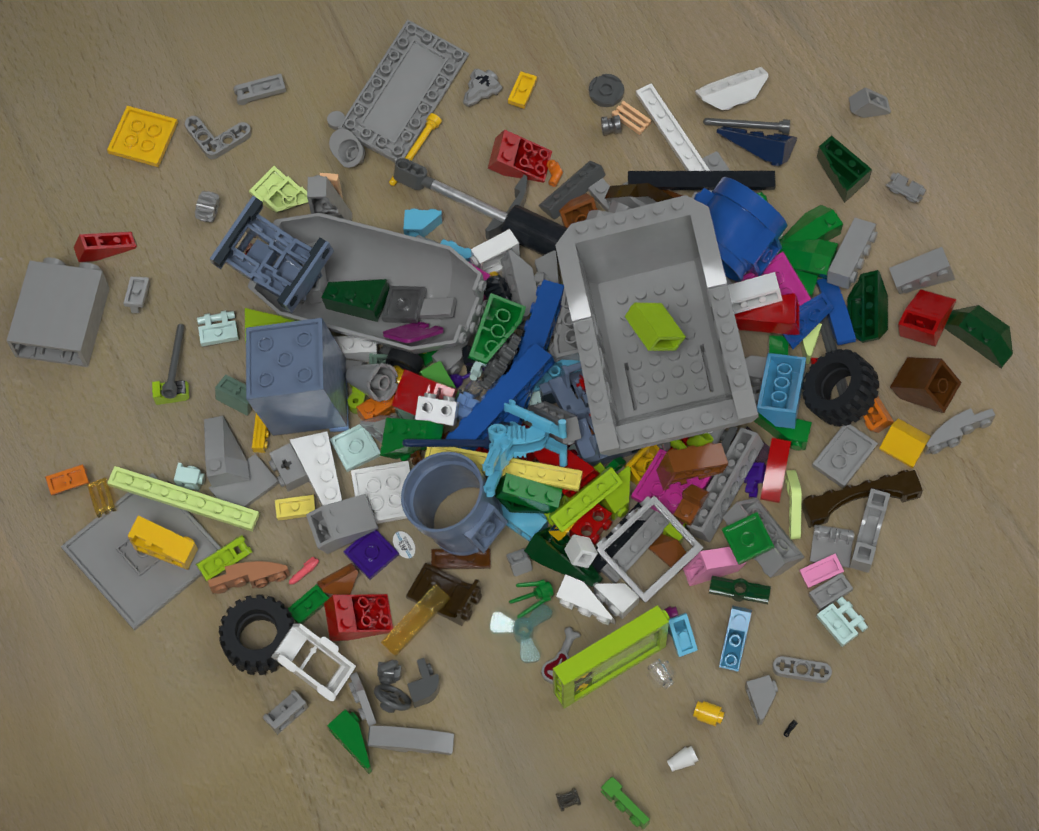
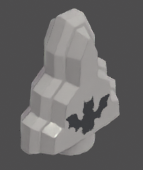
M474 69L470 75L469 89L465 93L463 104L469 107L478 103L482 98H489L492 94L497 95L503 89L497 81V75L491 70L484 72L480 69Z

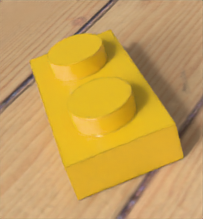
M520 71L508 98V104L525 109L537 82V76Z

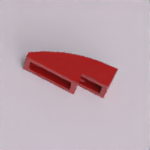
M771 439L760 500L780 502L791 441Z

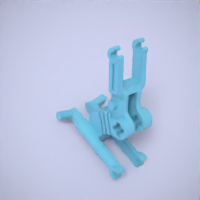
M512 399L509 400V404L504 403L505 412L524 419V421L531 422L532 426L527 429L525 426L510 421V426L493 424L488 428V437L491 443L489 444L488 455L484 464H482V469L485 471V475L488 476L483 486L486 497H493L495 495V489L503 469L509 465V461L513 456L514 458H517V456L522 458V456L526 457V453L546 448L558 453L559 465L566 467L567 445L549 437L551 433L565 439L567 437L566 420L560 419L558 425H556L555 422L516 405V402Z

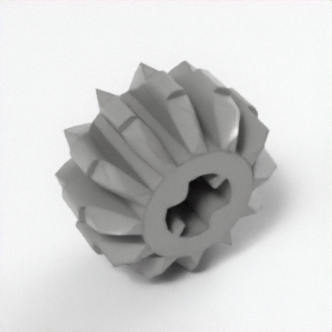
M202 191L200 193L195 210L196 219L203 222L214 221L220 201L218 194L210 191Z

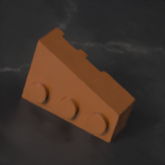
M707 443L699 447L689 446L680 450L676 448L668 450L656 471L664 491L669 489V485L680 482L681 485L687 484L686 480L698 477L700 480L723 473L728 465V461L721 443Z

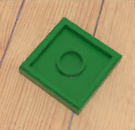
M758 512L722 528L739 565L775 548Z

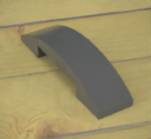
M523 175L515 186L516 199L506 213L515 205L524 207L527 197L526 175ZM495 218L492 219L485 229L487 240L501 234L503 222Z

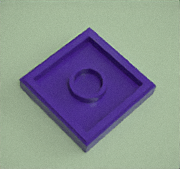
M377 530L357 539L343 551L348 559L369 580L399 555V552Z

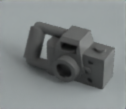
M397 660L378 662L377 676L381 684L391 685L401 679L402 667L398 664Z

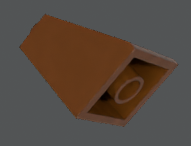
M907 357L890 388L902 400L945 413L962 382L942 358Z

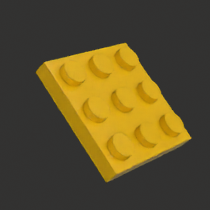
M127 106L107 148V152L111 155L159 167L178 121L175 118Z

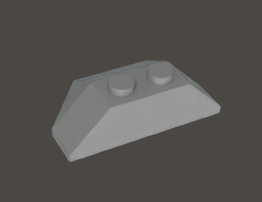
M508 250L501 258V266H503L502 277L505 278L506 283H508L511 289V301L526 306L523 321L529 315L532 303L536 302L537 299L535 276L530 265L512 250Z

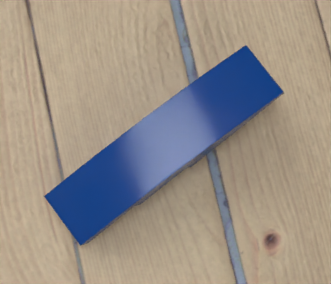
M818 279L817 287L820 294L824 293L834 308L827 316L837 345L856 342L852 323L839 286L827 283V279Z

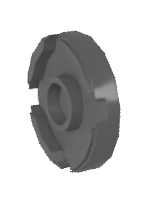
M612 74L596 76L589 85L590 99L601 107L615 106L623 98L624 85L618 77Z

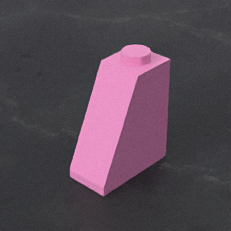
M724 547L700 551L683 570L689 586H694L711 580L712 576L722 577L738 572L747 562L739 565L731 548Z

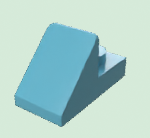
M687 613L670 618L668 633L673 639L677 655L681 657L697 651V645Z

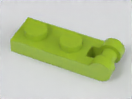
M243 535L236 537L225 546L196 563L205 581L224 571L226 566L235 564L253 552L250 546L247 547ZM236 546H238L239 549L241 550V551H240L239 553H237V554H236L235 550L233 549V548L236 547Z

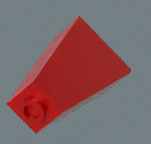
M796 294L781 295L783 301L734 314L738 329L800 335V304Z
M546 448L532 452L540 463L561 467L559 465L558 453ZM567 449V466L564 468L583 471L580 491L595 479L600 472ZM562 489L563 494L569 498L578 492Z

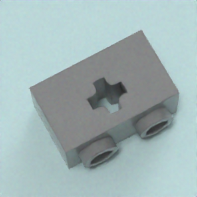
M290 443L269 453L271 460L268 462L273 472L277 470L279 474L277 479L281 487L285 486L289 492L309 482L307 474Z

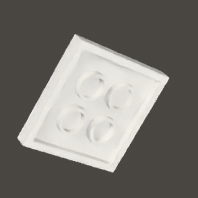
M408 461L351 470L355 496L366 494L377 524L407 519L401 504V491L404 481L410 472Z

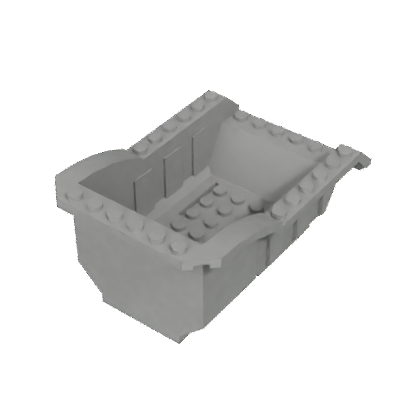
M684 195L572 223L555 246L573 322L592 424L600 454L611 456L750 423L757 419L759 415L709 207ZM638 302L662 303L686 336L676 351L647 350L624 317L632 304Z

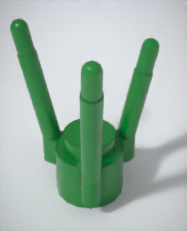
M543 579L536 582L516 584V587H536L533 588L532 593L510 600V604L534 596L536 599H541L517 616L518 619L551 600L550 597L554 595L549 581L545 582Z

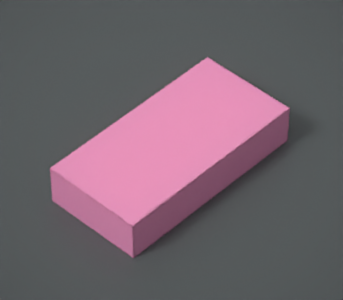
M835 553L799 570L809 589L843 573L844 570Z

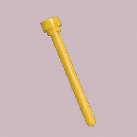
M429 114L426 119V127L406 155V159L412 161L430 132L439 127L442 120L436 114ZM392 176L389 184L395 186L397 181Z

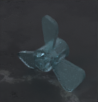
M542 604L533 610L529 618L522 617L514 621L497 611L492 615L489 626L490 631L493 634L514 633L515 640L521 644L520 659L524 663L537 662L540 660V654L532 641L534 636L533 627L551 618L553 613L548 606ZM522 627H526V629L529 630L527 634L525 633V631H521V633H519L518 631L522 629Z

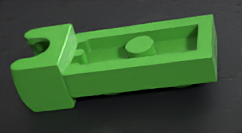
M613 777L603 784L601 793L610 802L614 800L617 809L622 813L625 811L630 816L629 820L634 826H640L644 830L649 825L650 819L622 792V785Z

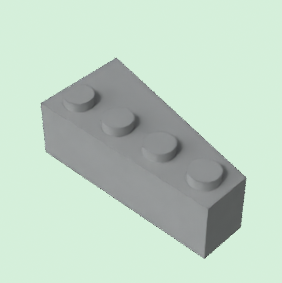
M320 175L308 177L307 198L311 214L322 213L352 221V212L329 179Z

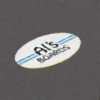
M403 531L396 532L393 536L395 549L402 557L412 558L415 554V544L412 538Z

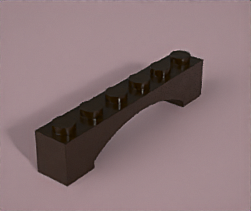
M903 470L897 475H884L875 481L866 480L860 485H847L838 491L829 490L823 495H810L806 497L801 507L808 527L811 528L814 525L828 523L829 516L835 510L849 502L868 497L871 488L890 493V497L900 499L902 503L920 498L923 489L916 471Z

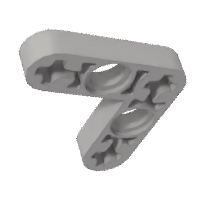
M190 116L185 120L187 132L209 159L219 158L251 137V128L245 122L238 123L214 138L198 117ZM192 123L197 126V131L191 126ZM203 134L208 136L204 141L198 139ZM225 138L233 139L230 144L223 143ZM209 144L214 150H216L215 152L210 151L208 146Z

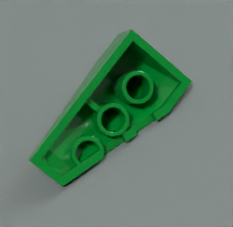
M819 205L806 212L779 241L780 243L816 239L829 241L841 234L843 222L833 209Z
M822 239L780 243L782 249L778 254L784 252L795 270L817 275L823 279L828 278V270L835 258L838 243Z
M490 293L468 358L487 364L521 324L526 306Z

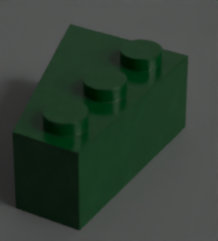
M832 135L819 146L817 159L845 203L870 180L872 169Z
M387 279L328 282L321 298L328 310L378 322L385 306L390 286Z

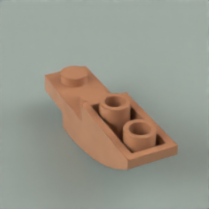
M263 561L243 562L226 566L225 575L210 579L208 583L213 594H221L229 588L242 587L247 582L251 583L252 588H263L270 582L285 580L290 576L286 565Z

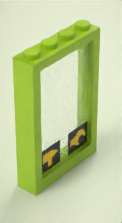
M657 605L554 667L553 693L564 709L664 649L666 647L670 620L667 612L664 609L661 610Z

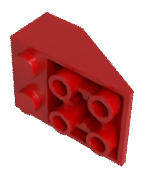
M503 130L495 138L488 169L503 176L520 179L523 175H526L527 180L544 183L548 170L547 162L551 158L552 151L512 132Z
M920 289L906 307L899 321L900 336L936 347L956 303V299Z
M404 369L391 405L416 415L418 396L430 393L436 394L437 399H443L444 396L455 398L458 389Z
M387 594L332 595L324 603L330 641H349L394 632Z

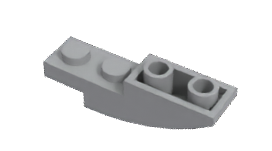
M970 408L952 417L931 436L925 446L924 454H936L948 446L953 448L960 444L963 434H970L979 427L986 428L990 426L995 417L993 409L974 415Z

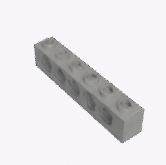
M740 428L726 453L727 467L723 473L714 475L706 489L709 492L707 499L692 525H687V528L694 537L711 542L723 520L722 517L728 511L764 445L758 433Z

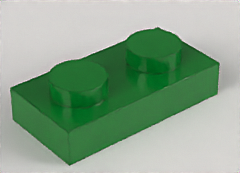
M316 584L288 609L297 624H303L324 606L329 597Z

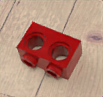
M596 504L575 522L570 529V537L572 538L573 535L584 536L582 535L583 531H590L592 534L584 537H589L595 546L601 538V533L611 527L613 523L612 513L600 504ZM601 516L603 520L595 521L593 518Z

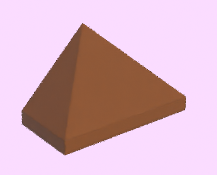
M661 534L648 548L670 568L687 553L677 539Z
M350 563L321 579L317 584L325 593L350 595L358 571Z

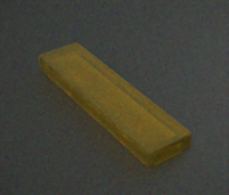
M435 584L381 643L394 656H397L451 598Z

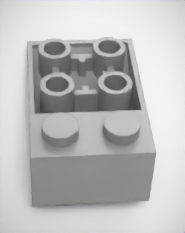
M366 494L323 505L306 514L318 549L326 554L378 529Z

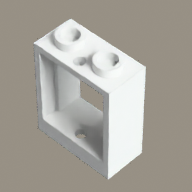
M508 229L472 248L470 261L488 274L493 271L500 272L503 267L501 266V258L508 250H512L520 257L519 242L511 230Z

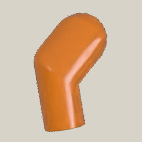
M552 159L547 162L548 170L552 175L548 184L556 187L563 171L558 162Z

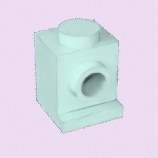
M178 463L174 477L175 485L199 491L200 486L205 482V473H201L197 467H183L182 463Z

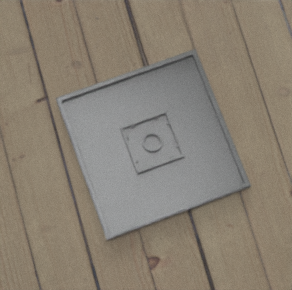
M153 473L148 476L154 479H158ZM129 492L61 546L63 551L134 631L201 577L202 574L197 568L196 563L221 548L188 511ZM138 515L182 537L186 536L195 541L198 550L188 570L134 549L128 534Z

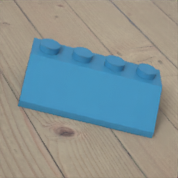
M768 353L757 411L776 427L795 429L805 377L806 357Z

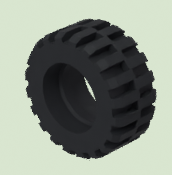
M848 349L834 350V353L830 351L825 353L824 357L820 356L816 359L817 362L815 364L812 363L809 367L810 371L806 372L804 377L806 380L802 385L804 390L802 396L807 408L825 423L833 424L834 426L850 425L852 421L857 422L861 420V416H866L869 413V408L874 406V399L878 397L879 393L877 391L879 389L878 374L874 368L859 354ZM851 376L846 391L839 397L831 399L834 386L841 379Z
M258 594L256 598H252L251 595L246 596L245 601L241 602L239 599L235 602L236 606L234 608L230 606L226 610L228 615L222 616V626H219L218 631L220 645L229 662L233 666L235 665L239 671L243 672L246 670L250 675H254L255 672H258L259 675H266L265 671L268 670L273 673L277 671V666H283L271 656L293 624H295L289 609L285 608L281 601L276 602L274 597L268 596L265 599L263 595ZM265 620L276 626V637L265 648L251 650L245 648L240 642L242 631L254 621Z

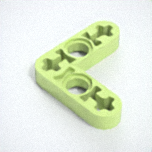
M786 470L785 485L789 496L790 540L801 539V486L796 470Z

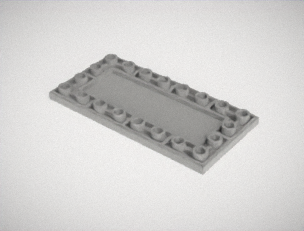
M407 19L338 129L349 130L362 145L394 163L399 158H405L424 129L427 117L430 113H434L467 60L469 53Z

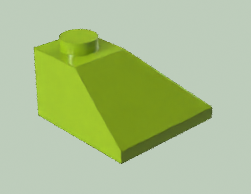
M629 466L618 474L623 483L599 502L602 507L612 513L614 521L618 517H624L629 511L631 474Z

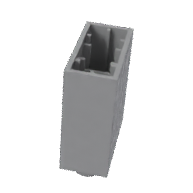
M51 257L44 258L43 262L29 261L7 337V343L15 357L82 367L89 366L109 292V285L99 266L87 262L80 263L79 267L65 266V263L61 260Z

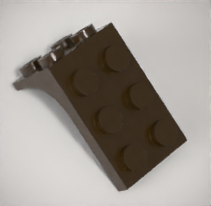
M425 563L409 589L406 598L462 626L465 621L468 622L473 613L471 610L474 604L478 605L482 594L479 580L475 579L473 584L466 583Z

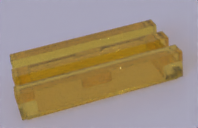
M105 477L87 484L98 518L102 517L101 514L103 513L105 515L109 514L111 510L113 512L117 511ZM102 483H103V486H104V489H105V492H106V496H107V499H108V502H109V505H108V506L106 505V501H105V498H104V495H103V492H102V488H101V485H100V484H102ZM95 486L97 488L101 504L103 507L101 509L99 508L96 495L93 487Z

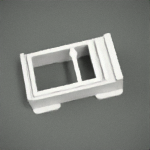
M293 624L271 656L329 701L335 700L337 694L356 667V665L338 652V646L326 637L319 638L302 624ZM308 640L314 647L310 649V653L299 668L292 661L305 641ZM317 648L340 665L326 687L303 671L313 653H316Z

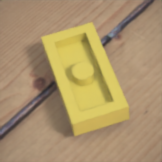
M314 495L275 500L278 521L307 517L306 514L316 509Z

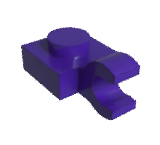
M753 463L744 480V483H747L745 492L749 493V497L757 498V484L764 481L765 463Z

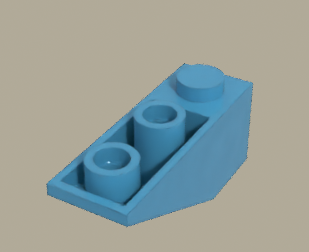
M732 605L719 664L720 668L739 672L752 613L751 609Z

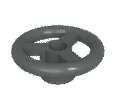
M384 684L377 685L374 688V694L381 702L380 707L384 711L394 713L395 710L405 711L411 707L410 698L400 689ZM399 697H401L404 700L405 704H402L398 700Z

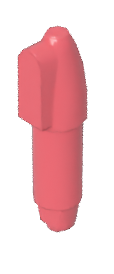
M311 557L304 563V567L292 576L289 584H295L317 566L319 560Z

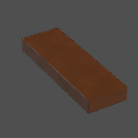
M488 548L484 553L479 551L471 555L459 556L450 554L443 549H431V566L439 570L491 569V550Z

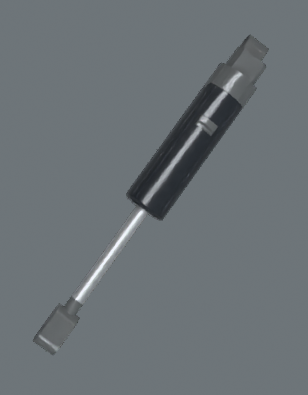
M399 158L395 161L393 177L397 182L415 190H421L426 187L492 219L495 218L503 222L501 233L510 229L519 245L542 256L551 251H556V243L568 229L519 205L513 206L506 213L427 176V169L411 160Z

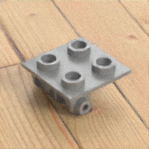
M814 525L810 562L816 563L836 553L841 566L849 568L854 531Z

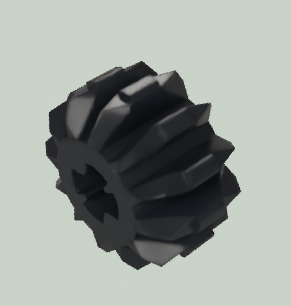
M496 275L485 280L486 288L484 295L486 300H488L490 293L511 301V289L508 283H506L505 278Z

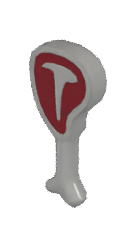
M567 627L564 630L566 638L560 652L557 653L554 659L546 662L542 667V677L550 684H553V668L569 659L568 652L573 640L581 636L579 632H574L571 627Z

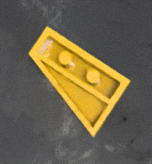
M139 515L128 534V538L135 550L186 570L189 569L198 550L193 539L186 536L182 537Z

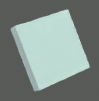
M360 424L330 438V442L346 472L380 457V450L371 434Z

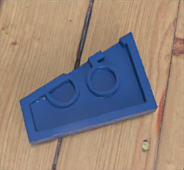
M824 293L817 295L800 306V335L782 334L792 349L834 309Z

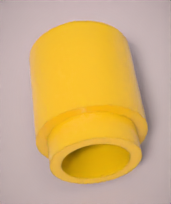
M698 701L693 717H696L698 721L716 727L717 723H722L725 712L721 711L722 707L706 701H703V703Z

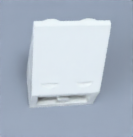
M565 574L556 595L561 606L570 610L575 607L580 614L589 618L591 615H594L603 624H615L614 618L587 585Z

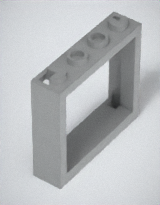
M647 496L640 503L642 507L637 512L632 510L625 517L628 521L623 525L617 524L611 530L613 535L608 539L606 537L602 538L596 544L599 547L596 550L597 553L644 603L703 549L700 543L655 496L652 498ZM654 505L692 548L643 593L604 550Z

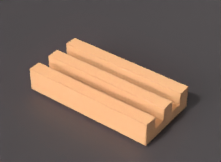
M622 101L621 105H618L616 110L612 112V116L619 115L620 122L639 135L651 124V119L625 101ZM621 112L623 115H625L626 117H628V119H626L625 117H623V116H622L621 114H619V113Z

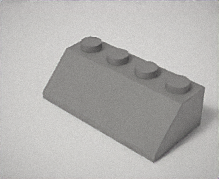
M758 498L736 502L722 518L728 526L758 512L775 547L753 558L761 565L766 575L770 578L781 575L805 558Z

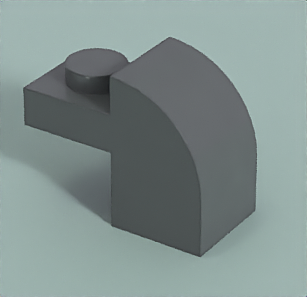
M424 658L416 660L422 679L407 684L414 708L432 702L440 690L439 675H433L431 664H426Z

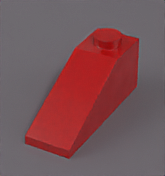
M132 232L79 234L74 250L78 262H90L136 249L137 246Z

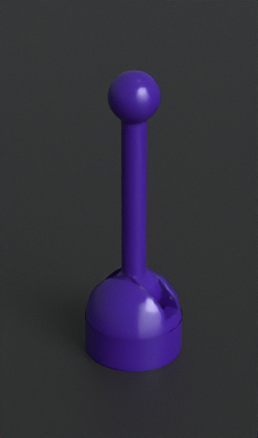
M455 373L449 375L457 389L462 386L464 379L470 377L471 373L464 376Z

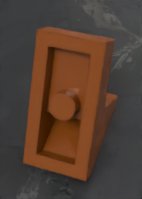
M691 484L682 492V500L673 516L677 520L691 526L707 499L709 492Z

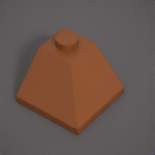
M586 193L568 201L559 210L563 225L568 228L572 223L586 220L589 211L597 210L594 198Z

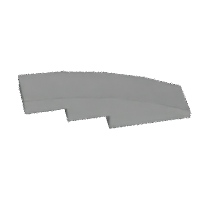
M370 725L367 746L405 753L413 751L425 754L432 752L451 755L453 752L454 734L415 728Z

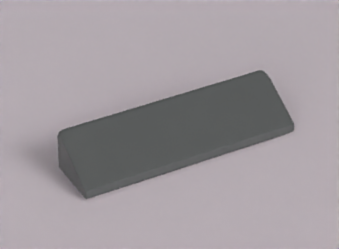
M589 161L538 206L552 219H557L560 216L559 210L568 201L585 194L590 186L605 177L602 166Z

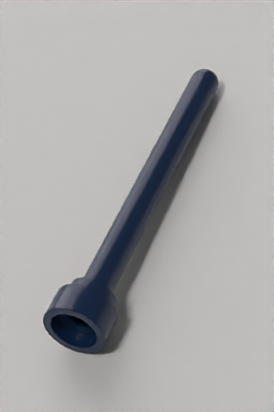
M489 437L484 438V440L404 439L402 442L404 447H484L488 451L489 444L491 443Z

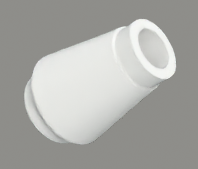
M685 746L667 760V763L673 772L693 766L699 760L692 746L688 748Z

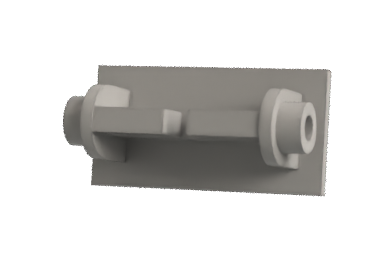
M893 173L890 178L893 181L886 184V186L890 187V191L896 194L901 193L906 196L907 200L914 203L920 202L923 199L920 195L923 196L926 192L923 185L913 180L909 186L906 185L909 178L900 173Z

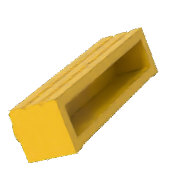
M256 413L252 450L256 453H265L266 449H268L267 438H269V431Z

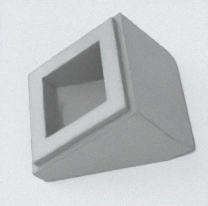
M524 548L506 555L514 576L532 571L531 561Z

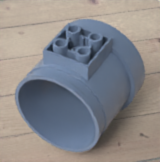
M440 452L430 455L416 464L404 481L401 491V504L406 517L421 533L431 537L441 549L450 554L465 556L479 551L484 553L508 523L503 517L500 501L495 496L486 497L483 486L487 480L481 470L471 459L460 453ZM463 488H480L475 506L463 520L447 528L434 529L435 513L441 502L448 495Z

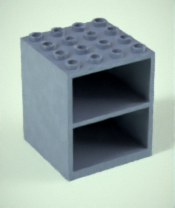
M322 318L246 328V400L273 436L347 426L346 357Z

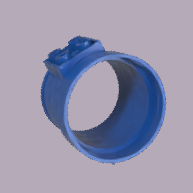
M723 177L712 192L703 188L701 192L695 195L694 200L709 207L725 277L741 282L743 276L748 271L756 276L762 275L782 249L778 238L788 225L782 215L753 190L734 179Z

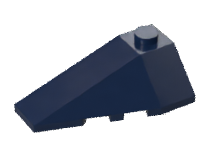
M725 126L717 129L718 134L764 161L771 162V165L781 166L788 162L797 141V137L779 133L766 136L763 131L747 133L746 129Z

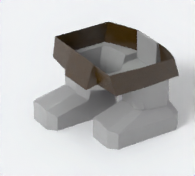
M649 183L610 186L604 198L611 202L609 210H591L586 220L674 197Z

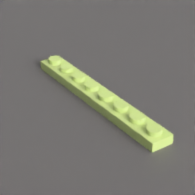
M114 466L107 482L110 487L252 532L260 515L259 511Z

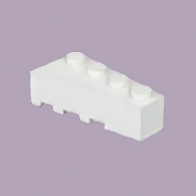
M328 432L290 439L291 446L303 466L308 481L321 506L341 501L342 496Z

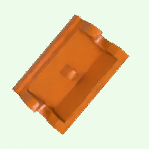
M83 464L45 477L51 495L90 483L87 477V470Z

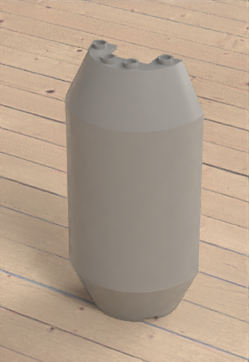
M322 213L276 219L273 224L305 244L317 242L319 237L330 243L334 252L324 265L327 283L387 279L389 286L425 287L426 294L424 299L454 297L456 299V306L453 317L418 320V322L428 323V328L433 326L443 327L444 332L416 342L404 343L383 337V331L409 323L383 322L381 319L383 311L378 322L328 310L323 302L310 304L306 299L305 302L301 300L291 314L278 303L277 299L279 297L261 288L251 280L248 284V288L285 319L301 321L322 318L330 331L414 354L461 346L466 343L471 334H475L477 331L478 318L482 316L484 311L482 302L486 288V281H484L482 273L450 246ZM277 255L278 257H277V259L275 260V262L273 263V265H272L271 267H273V266L275 265V263L277 262V260H278L279 257H280L279 255Z

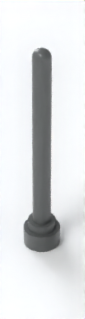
M705 118L703 120L705 125L773 129L779 130L778 132H782V134H789L790 120L783 119L779 123Z
M183 324L177 325L168 379L162 385L161 390L162 396L169 399L176 397L177 394L175 378L184 333Z

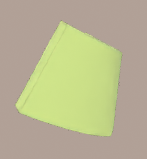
M275 166L249 190L252 196L261 200L263 205L276 213L308 202L307 191L303 187L300 188L289 176L286 177Z

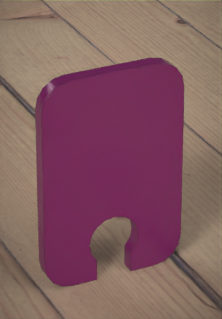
M425 322L409 323L383 331V337L404 343H412L442 334L444 328L440 326L428 328L429 324Z

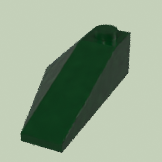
M552 526L535 533L524 550L538 564L578 579L591 587L603 580L592 565L589 568L571 564L564 550L570 541V537L565 535L561 541H558L549 533Z

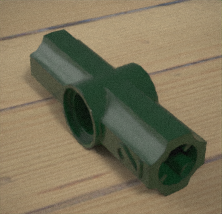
M712 576L709 594L729 597L737 602L746 600L768 604L771 586L749 583L742 578L733 580ZM741 587L745 592L738 593L735 591V588Z

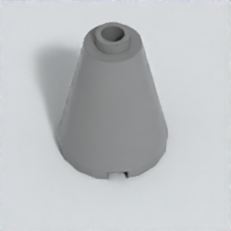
M390 364L353 365L346 372L347 382L375 401L389 400L397 389L398 383L395 382L398 375L395 368Z

